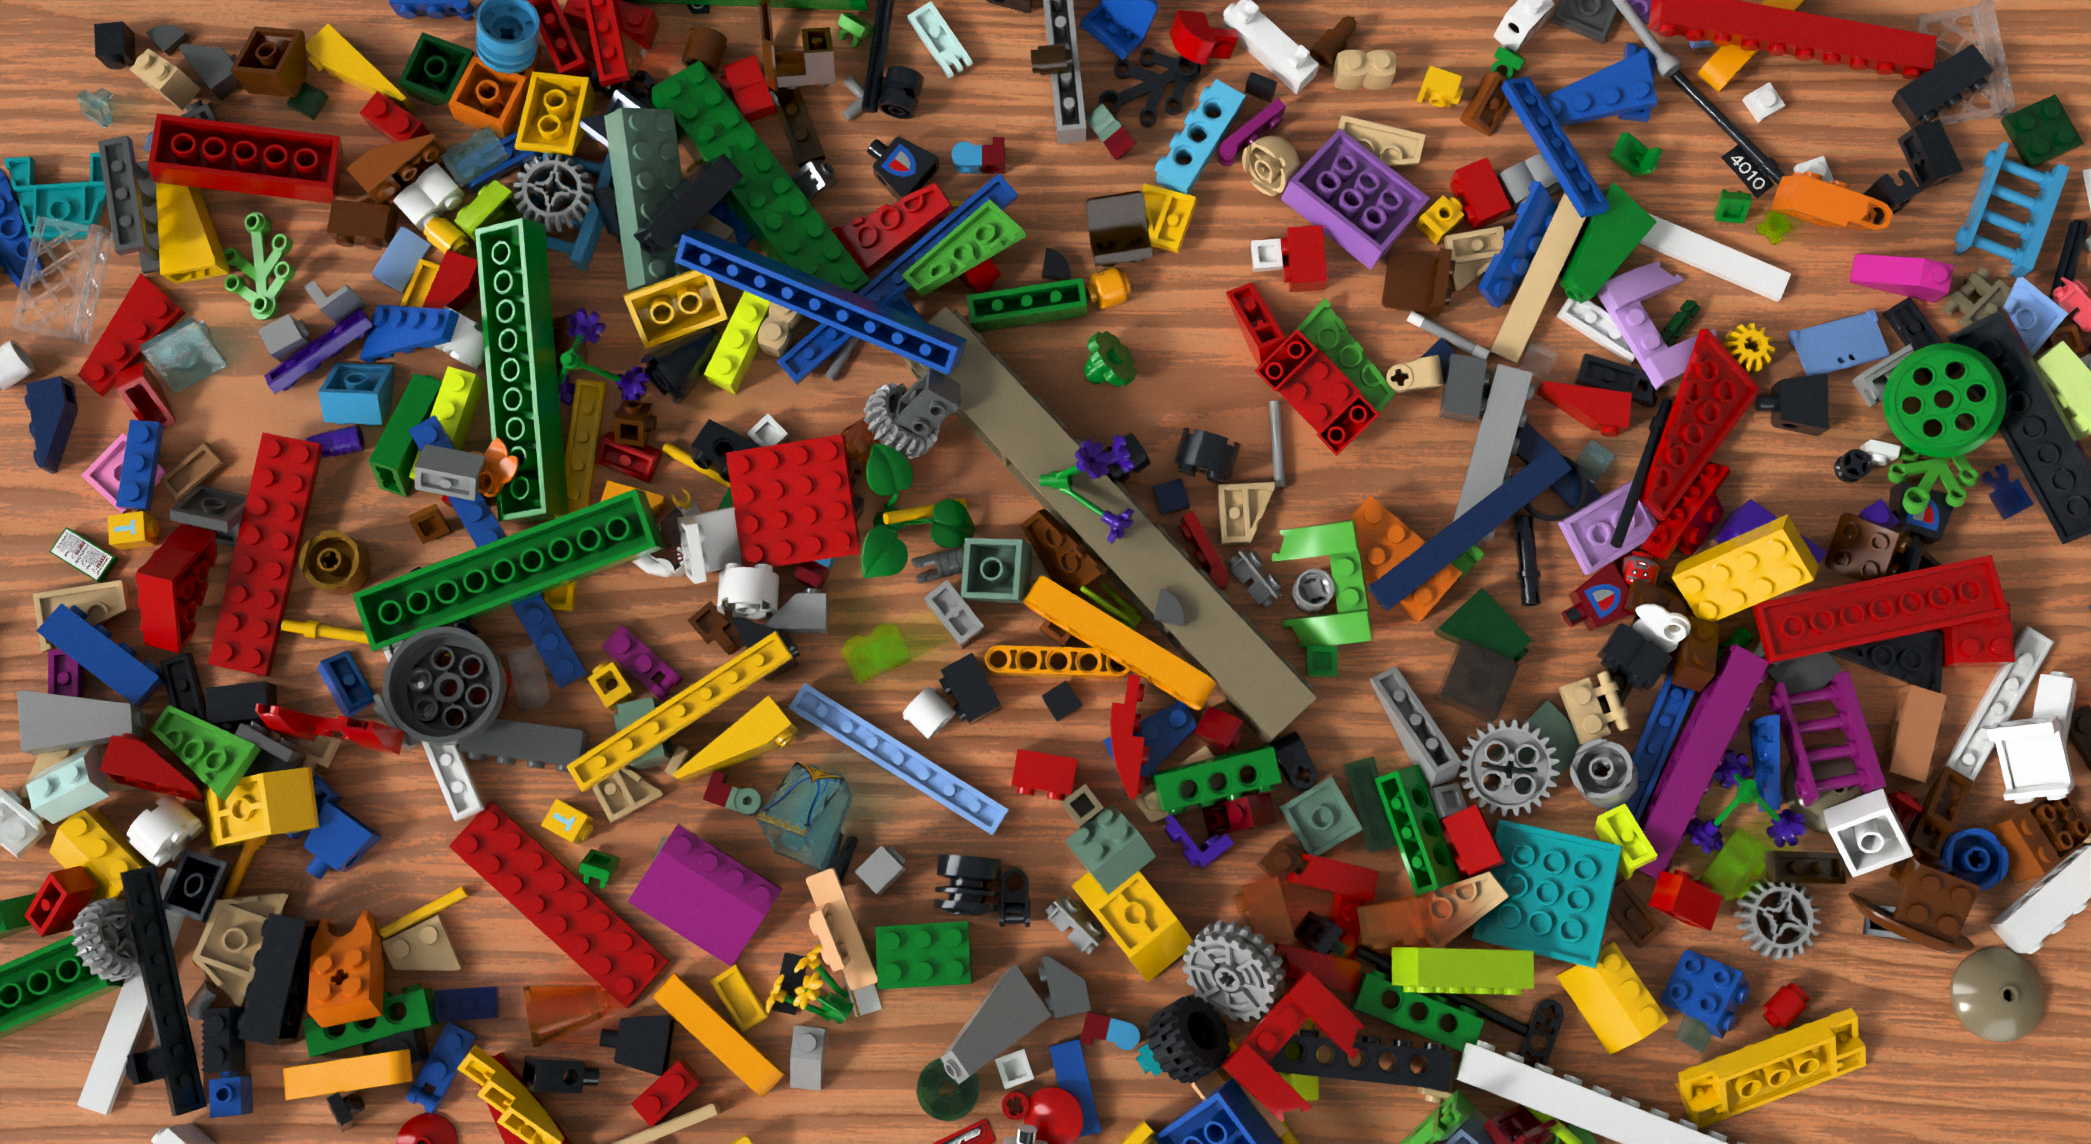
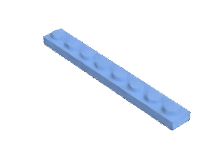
M806 683L803 684L788 707L791 711L992 836L1009 811V809Z

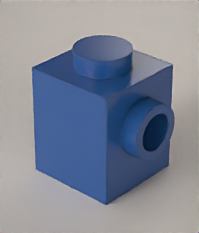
M240 1070L220 1072V1078L209 1080L210 1118L253 1113L252 1075L240 1076Z

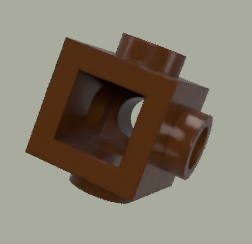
M636 399L623 400L619 409L614 410L612 416L615 443L644 447L650 433L655 432L657 417L652 415V403H645Z

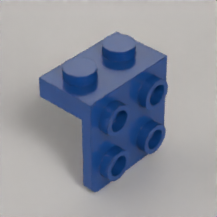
M1101 0L1095 9L1083 17L1080 27L1124 60L1143 44L1157 14L1159 4L1156 0Z
M1686 950L1681 955L1660 1000L1664 1006L1704 1022L1712 1035L1723 1039L1726 1031L1730 1032L1733 1029L1737 1019L1735 1013L1739 1005H1743L1747 1001L1750 987L1742 971L1691 950Z

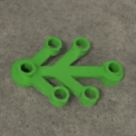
M253 212L246 216L244 225L246 230L251 233L254 265L243 257L240 250L233 247L226 248L223 253L228 265L236 266L256 282V292L245 285L243 278L234 274L229 275L225 279L224 286L226 290L241 295L251 303L250 310L255 318L266 321L275 318L279 313L280 304L277 297L286 283L295 276V267L281 261L284 255L292 249L293 241L290 237L283 234L275 235L272 239L273 251L266 260L264 237L270 233L272 221L268 216L260 212ZM284 240V245L280 247L281 242ZM287 267V271H286V273L283 275V271H284V269ZM274 272L276 278L269 287L268 279ZM237 281L236 286L233 288L234 282Z
M1904 445L1899 458L1905 464H1892L1887 474L1888 479L1893 483H1900L1901 481L1904 482L1909 475L1926 472L1918 487H1911L1906 490L1902 501L1905 510L1913 515L1924 512L1930 501L1929 492L1938 477L1947 490L1946 502L1953 507L1962 506L1967 492L1959 484L1967 488L1973 487L1979 476L1978 472L1971 467L1965 455L1951 458L1960 471L1956 481L1947 465L1950 458H1935L1917 462L1918 457L1923 455Z

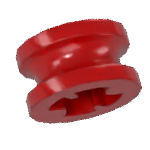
M1012 1091L1006 1094L1002 1101L1004 1115L1011 1120H1020L1025 1117L1029 1111V1099L1020 1091ZM1015 1096L1020 1097L1024 1110L1021 1113L1017 1110V1114L1010 1113L1011 1107L1007 1105V1101L1010 1098L1014 1101Z

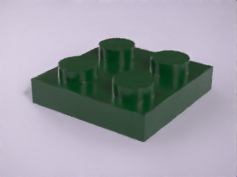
M2056 94L2009 114L2000 120L2023 163L2030 168L2039 166L2084 144Z

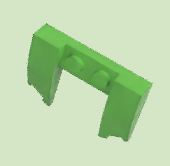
M1356 519L1280 530L1279 534L1285 537L1280 553L1273 552L1272 562L1329 555L1338 612L1282 620L1284 628L1287 629L1291 626L1301 642L1297 646L1299 648H1306V646H1330L1372 641L1374 634Z
M1457 1089L1398 1144H1426L1427 1142L1433 1144L1437 1140L1448 1139L1475 1113L1476 1107Z

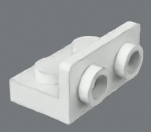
M0 789V845L19 859L47 834L42 824L45 819L34 812L32 808L27 811L21 806L22 800L13 791L8 790L4 792Z

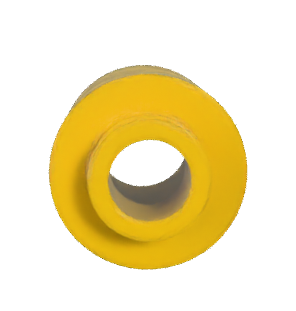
M436 216L426 224L424 235L427 236V240L444 254L449 250L462 255L467 250L468 235L446 218L441 219L439 216Z

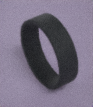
M1561 455L1572 468L1580 483L1579 500L1571 511L1554 516L1537 511L1530 503L1524 506L1528 513L1540 520H1562L1573 514L1585 499L1587 492L1585 475L1579 465L1566 456Z

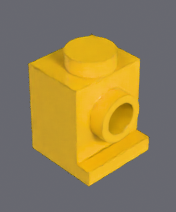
M1430 65L1416 102L1422 103V100L1426 99L1437 107L1446 106L1450 108L1452 103L1458 105L1464 88L1459 87L1462 76Z
M1443 195L1420 216L1416 227L1435 245H1438L1461 222L1464 213L1461 212L1463 207L1455 198L1450 197L1447 199ZM1441 211L1447 218L1441 217L1439 212Z
M604 662L592 670L593 675L587 678L604 706L610 711L617 709L616 705L626 703L637 696V693L619 666L614 662ZM612 680H616L617 687L613 690H609V682Z

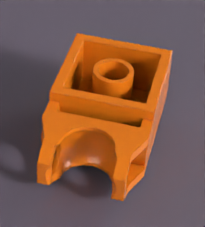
M538 45L536 59L530 67L522 72L511 74L496 72L481 61L478 53L475 56L473 55L448 103L453 119L501 139L509 136L525 105L532 72H537V66L542 55L541 46Z
M1805 171L1804 174L1794 172L1792 176H1782L1770 209L1821 227H1846L1853 230H1880L1887 228L1893 215L1892 210L1886 203L1849 190L1850 185L1837 180H1832V182L1821 181L1822 175ZM1875 207L1882 209L1884 212V219L1878 225L1873 224L1877 214L1873 209Z
M370 909L362 911L357 919L356 926L344 936H336L334 924L330 923L329 918L321 919L311 942L307 1012L321 1028L383 1016L385 960L382 958L383 945L377 933L376 919Z

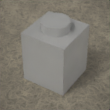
M289 313L258 330L270 355L279 362L287 360L310 343L307 338L310 335V331L302 319L296 320Z

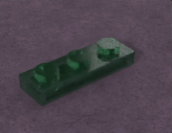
M1374 756L1344 764L1343 768L1359 822L1363 828L1362 832L1368 852L1372 853L1397 846L1398 844L1375 782V778L1379 777Z

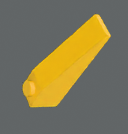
M329 23L305 44L306 51L310 54L307 60L319 72L324 68L336 79L371 95L378 91L408 112L414 110L408 99Z

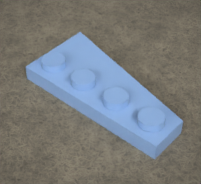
M2023 277L2016 279L2003 307L2008 312L2032 357L2068 315L2065 310ZM1975 386L1970 387L1968 390L1982 401Z

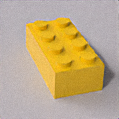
M1787 514L1678 562L1672 579L1696 618L1715 622L1813 581L1819 565Z

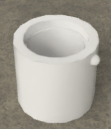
M9 340L0 346V389L6 390L36 371L28 354L14 340Z
M929 686L907 706L903 712L904 720L908 719L929 740L950 721L955 711L936 693L935 688Z

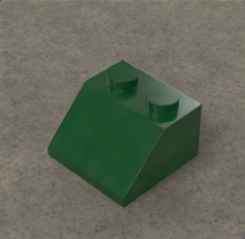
M422 32L398 83L410 97L435 106L446 105L449 103L475 53L473 50Z

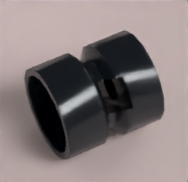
M904 66L889 67L884 84L887 89L882 91L878 108L883 113L895 118H913L918 103L916 97L920 95L924 80L922 74Z
M1132 433L1125 435V448L1128 449L1129 459L1134 464V469H1131L1130 472L1139 473L1151 465L1150 459ZM1108 446L1101 453L1111 452L1112 447ZM1113 463L1107 466L1109 468L1107 476L1113 483L1117 480L1122 484L1130 479V472L1123 473L1119 464Z

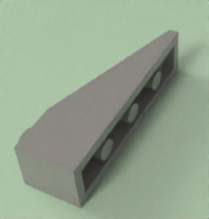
M1395 666L1370 678V682L1413 766L1419 764L1429 790L1456 778L1462 763L1461 759L1398 668Z

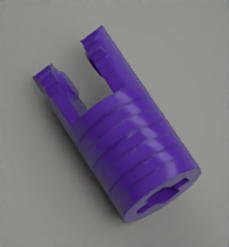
M359 425L331 430L306 438V441L323 445L321 458L336 457L365 450L364 436Z

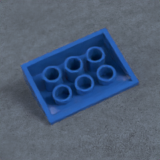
M1233 1077L1210 1092L1153 1136L1157 1144H1282Z

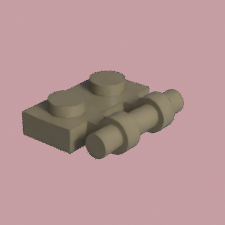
M1983 267L1979 268L1976 273H1971L1964 280V285L1947 297V303L1941 308L1949 316L1956 309L1960 310L1964 315L1957 323L1962 328L2003 309L2012 290L2000 279L1990 286L1985 281L1990 273ZM1973 292H1977L1981 297L1973 304L1968 297Z

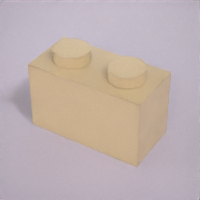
M149 48L136 59L135 64L129 69L153 91L182 111L201 90L180 69Z

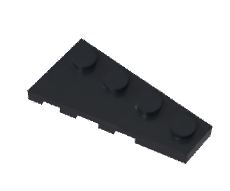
M1927 631L1826 652L1908 684L1941 693L1944 633Z

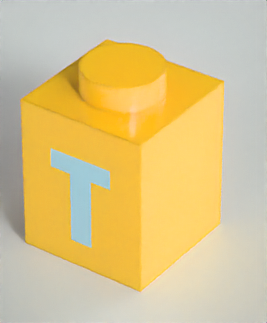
M144 511L107 516L109 545L120 550L157 546L160 528L154 516Z
M556 798L541 826L571 843L579 845L581 840L585 841L593 830L591 823L594 818L567 802Z

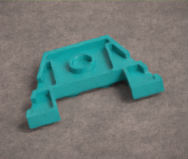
M100 152L90 153V181L35 185V160L33 158H4L5 166L12 178L13 190L17 193L20 202L19 208L29 239L34 242L93 239L107 200Z

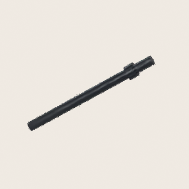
M1679 69L1669 77L1760 166L1758 170L1766 178L1770 176L1779 185L1782 176H1786L1778 168L1780 165L1772 157L1768 158Z
M1669 399L1661 401L1657 415L1652 417L1647 443L1610 542L1613 547L1621 548L1623 546L1673 406V402Z
M1361 944L1358 946L1356 956L1376 965V969L1386 974L1392 973L1391 955L1385 952L1380 954ZM1434 993L1454 1004L1478 1011L1477 1015L1522 1037L1528 1031V1025L1464 994Z

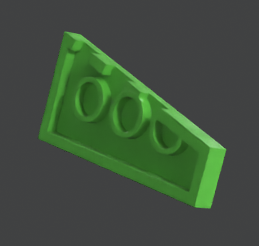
M989 199L901 276L911 288L923 297L1020 241L1027 235L1014 220Z
M1325 297L1297 329L1317 345L1341 369L1380 413L1394 397L1395 392L1388 385L1374 363H1371L1366 357L1363 348L1358 341L1353 339L1346 329L1347 326L1340 317H1337L1331 308V304Z
M169 704L150 729L223 801L227 800L261 751L255 744Z

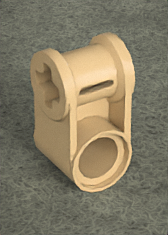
M1439 355L1392 366L1386 375V381L1395 393L1429 389L1445 384ZM1397 371H1400L1402 376L1407 375L1408 379L1404 380L1403 386H1398L1397 382L1391 381Z

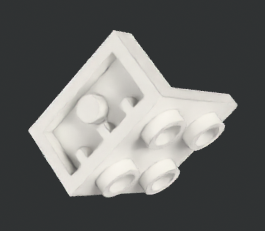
M734 507L677 518L686 576L695 584L706 582L705 573L722 570L726 563L742 565Z

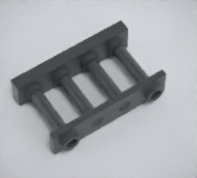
M128 136L98 141L115 252L118 255L139 252L142 273L147 274L160 271L156 183L153 181L148 168L149 160L135 162L132 139Z

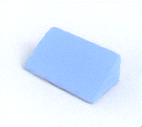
M401 226L373 270L372 276L377 281L403 293L414 274L420 258H425L432 244Z

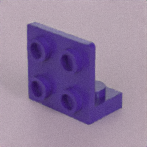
M1172 814L1164 820L1166 824L1163 829L1174 844L1177 841L1182 844L1186 849L1182 854L1193 868L1198 865L1202 870L1234 844L1227 834L1220 838L1216 833L1201 846L1204 851L1201 852Z

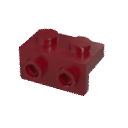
M1519 1104L1490 1118L1483 1126L1495 1144H1544L1553 1136L1550 1131L1558 1123L1553 1118L1540 1125L1533 1114L1523 1105Z

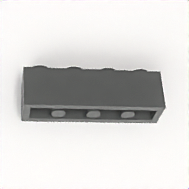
M495 719L483 733L467 742L459 744L458 750L467 753V759L485 761L486 756L497 757V763L515 765V760L527 761L526 767L544 769L545 764L557 765L556 771L570 773L566 766L587 753L590 733L578 729Z

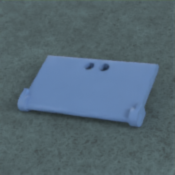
M1873 309L1867 310L1862 314L1809 328L1788 331L1789 341L1792 347L1795 346L1806 376L1826 374L1890 356L1877 324L1879 321Z

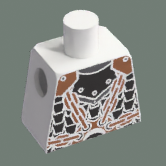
M1518 0L1505 14L1493 37L1502 45L1517 53L1550 18L1555 5L1552 0ZM1517 25L1519 33L1514 32L1511 28Z

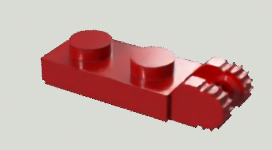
M1194 511L1182 515L1180 520L1182 525L1179 528L1187 542L1192 540L1197 549L1193 552L1197 562L1201 567L1206 565L1209 571V578L1219 589H1226L1230 579L1229 575L1226 574L1227 571Z

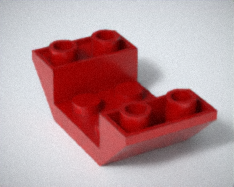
M1296 329L1255 370L1274 392H1279L1317 431L1316 435L1336 456L1380 415L1364 393L1299 329Z

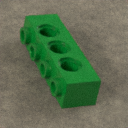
M1268 744L1151 773L1158 807L1164 812L1168 811L1169 815L1185 812L1186 806L1197 804L1198 807L1216 804L1215 799L1225 796L1227 800L1238 799L1245 796V791L1256 789V793L1267 792L1274 789L1273 784L1282 782L1274 747ZM1249 765L1252 768V776L1249 780L1242 781L1240 779V770L1244 766ZM1215 773H1221L1223 776L1222 785L1215 789L1212 788L1210 785L1211 777ZM1187 780H1192L1194 783L1193 792L1190 795L1183 796L1181 785Z
M1419 764L1375 778L1415 896L1459 882L1457 870Z
M1373 970L1372 974L1363 973L1351 1005L1352 1009L1443 1044L1463 1053L1466 1043L1476 1045L1484 1023L1483 1019L1476 1017L1478 1011L1460 1005L1459 1009H1455L1447 1005L1448 999L1433 993L1428 998L1416 992H1403V986L1392 985L1389 982L1391 976ZM1388 990L1392 991L1396 996V1003L1392 1008H1386L1381 1000L1383 993ZM1416 1002L1422 1003L1425 1007V1015L1420 1020L1414 1019L1411 1015V1007ZM1445 1014H1450L1454 1019V1026L1448 1032H1445L1440 1026V1019Z
M421 984L402 988L403 994L393 997L391 992L384 993L383 1016L376 1017V1023L372 1028L366 1024V1019L345 1023V1032L339 1035L336 1032V1025L321 1028L313 1018L302 1020L309 1057L321 1056L367 1044L410 1030L439 1025L433 989H422ZM400 1003H403L407 1010L406 1016L402 1020L396 1016V1007Z

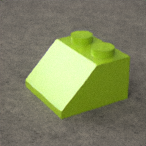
M493 180L490 184L480 189L477 198L470 205L464 206L458 212L454 222L461 231L476 243L475 229L516 220L524 213H519L517 209L519 202H515L512 191L496 180Z

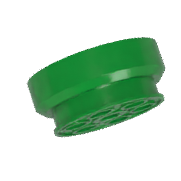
M1940 343L1916 350L1896 366L1886 383L1883 407L1890 429L1905 446L1925 456L1952 458L1978 449L1994 435L2003 420L2007 396L2000 372L1986 356L1964 345ZM1952 363H1960L1964 366L1965 373L1959 379H1951L1946 375L1947 367ZM1920 369H1927L1933 374L1932 381L1927 385H1918L1914 381L1915 373ZM1974 385L1982 386L1986 391L1985 398L1980 402L1970 401L1967 397V391L1970 387ZM1943 391L1951 393L1954 397L1952 405L1947 408L1938 407L1934 401L1938 393ZM1911 397L1919 399L1921 401V409L1915 414L1906 413L1903 410V403L1906 399ZM1962 414L1971 415L1975 420L1973 428L1968 431L1959 430L1955 425L1957 417ZM1930 420L1939 421L1942 424L1941 433L1935 437L1927 436L1923 431L1926 422Z

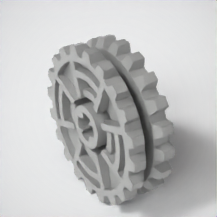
M1223 920L1217 921L1215 925L1212 923L1208 924L1199 932L1196 939L1186 948L1188 951L1183 955V960L1187 962L1183 966V972L1189 975L1186 980L1187 984L1193 986L1196 990L1193 994L1196 997L1203 998L1205 1003L1209 1002L1222 1017L1224 1014H1227L1233 1021H1237L1239 1017L1245 1022H1250L1253 1017L1257 1020L1260 1019L1264 1013L1271 1009L1273 1002L1277 1001L1282 990L1285 988L1286 983L1282 980L1286 976V971L1280 968V965L1283 963L1281 957L1275 956L1273 953L1275 947L1272 944H1266L1261 933L1255 935L1252 933L1251 927L1245 925L1244 928H1241L1236 921H1231L1228 925Z

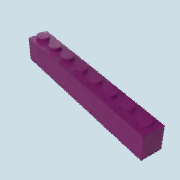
M1727 645L1716 664L1715 676L1705 686L1638 823L1658 856L1656 860L1635 869L1636 871L1657 880L1660 871L1669 872L1672 866V860L1670 859L1675 849L1680 848L1686 837L1684 831L1688 823L1696 818L1699 812L1698 803L1702 795H1705L1710 790L1713 784L1711 777L1716 767H1720L1726 758L1727 752L1725 749L1729 742L1737 736L1740 730L1739 722L1743 714L1747 713L1754 702L1752 696L1756 688L1766 679L1768 661L1738 645Z

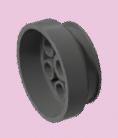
M455 627L429 628L408 638L392 655L384 675V701L394 722L410 736L435 745L461 744L483 733L497 718L506 695V675L497 653L481 638L466 630ZM450 653L452 657L450 664L446 667H441L440 660L442 656ZM475 661H479V672L475 675H470V665ZM427 674L429 677L428 684L423 688H419L418 679L422 675ZM456 682L458 686L457 692L453 696L448 697L446 693L448 685ZM481 690H485L487 694L486 700L482 704L477 705L475 703L476 694ZM433 703L435 706L433 715L425 718L424 708L428 704ZM462 711L464 715L462 723L454 726L452 722L454 714Z

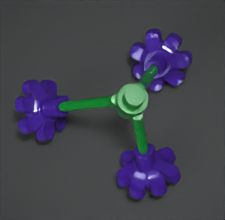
M581 308L577 310L576 315L573 313L568 315L567 322L571 326L568 327L567 333L571 337L575 336L576 340L571 349L560 357L563 368L560 375H557L559 401L566 405L572 403L573 397L571 394L575 393L576 386L568 383L570 380L568 371L570 369L580 370L581 368L615 381L618 389L623 391L622 400H640L639 394L644 395L647 389L643 383H647L650 379L648 373H642V367L634 366L625 375H616L585 362L584 356L579 353L581 343L585 344L587 340L593 344L597 343L601 338L599 334L603 333L606 329L605 323H597L600 315L595 311H592L587 316L586 310Z
M1118 434L1113 437L1114 444L1111 445V452L1102 454L1103 445L1098 441L1093 444L1091 439H1087L1082 443V448L1075 452V457L1078 459L1076 465L1066 470L1051 471V474H1041L1039 478L1041 487L1051 486L1052 489H1060V492L1071 496L1101 516V520L1110 526V534L1107 540L1111 544L1117 538L1120 540L1123 537L1124 528L1131 526L1133 519L1130 518L1134 514V510L1128 508L1124 513L1117 516L1109 510L1105 512L1072 490L1074 475L1088 471L1092 479H1097L1109 473L1107 466L1113 463L1119 464L1123 473L1134 469V464L1129 459L1128 449L1125 448V438L1123 436L1120 437Z
M1727 750L1723 764L1714 771L1712 779L1720 781V786L1729 789L1734 783L1738 787L1736 797L1716 819L1713 818L1703 822L1695 818L1690 822L1685 831L1688 835L1693 836L1691 841L1697 846L1702 843V850L1706 854H1711L1713 849L1720 851L1724 846L1721 840L1723 836L1718 831L1722 827L1721 823L1740 803L1749 804L1754 801L1772 817L1771 822L1773 826L1768 827L1766 832L1770 838H1774L1775 845L1782 848L1786 841L1790 846L1797 845L1799 840L1796 835L1802 836L1807 831V828L1802 825L1806 822V818L1800 813L1794 815V812L1790 809H1784L1782 814H1777L1758 793L1756 782L1752 779L1745 780L1743 778L1744 776L1751 775L1752 772L1751 767L1745 765L1748 761L1747 756L1744 753H1739L1735 756L1733 750Z

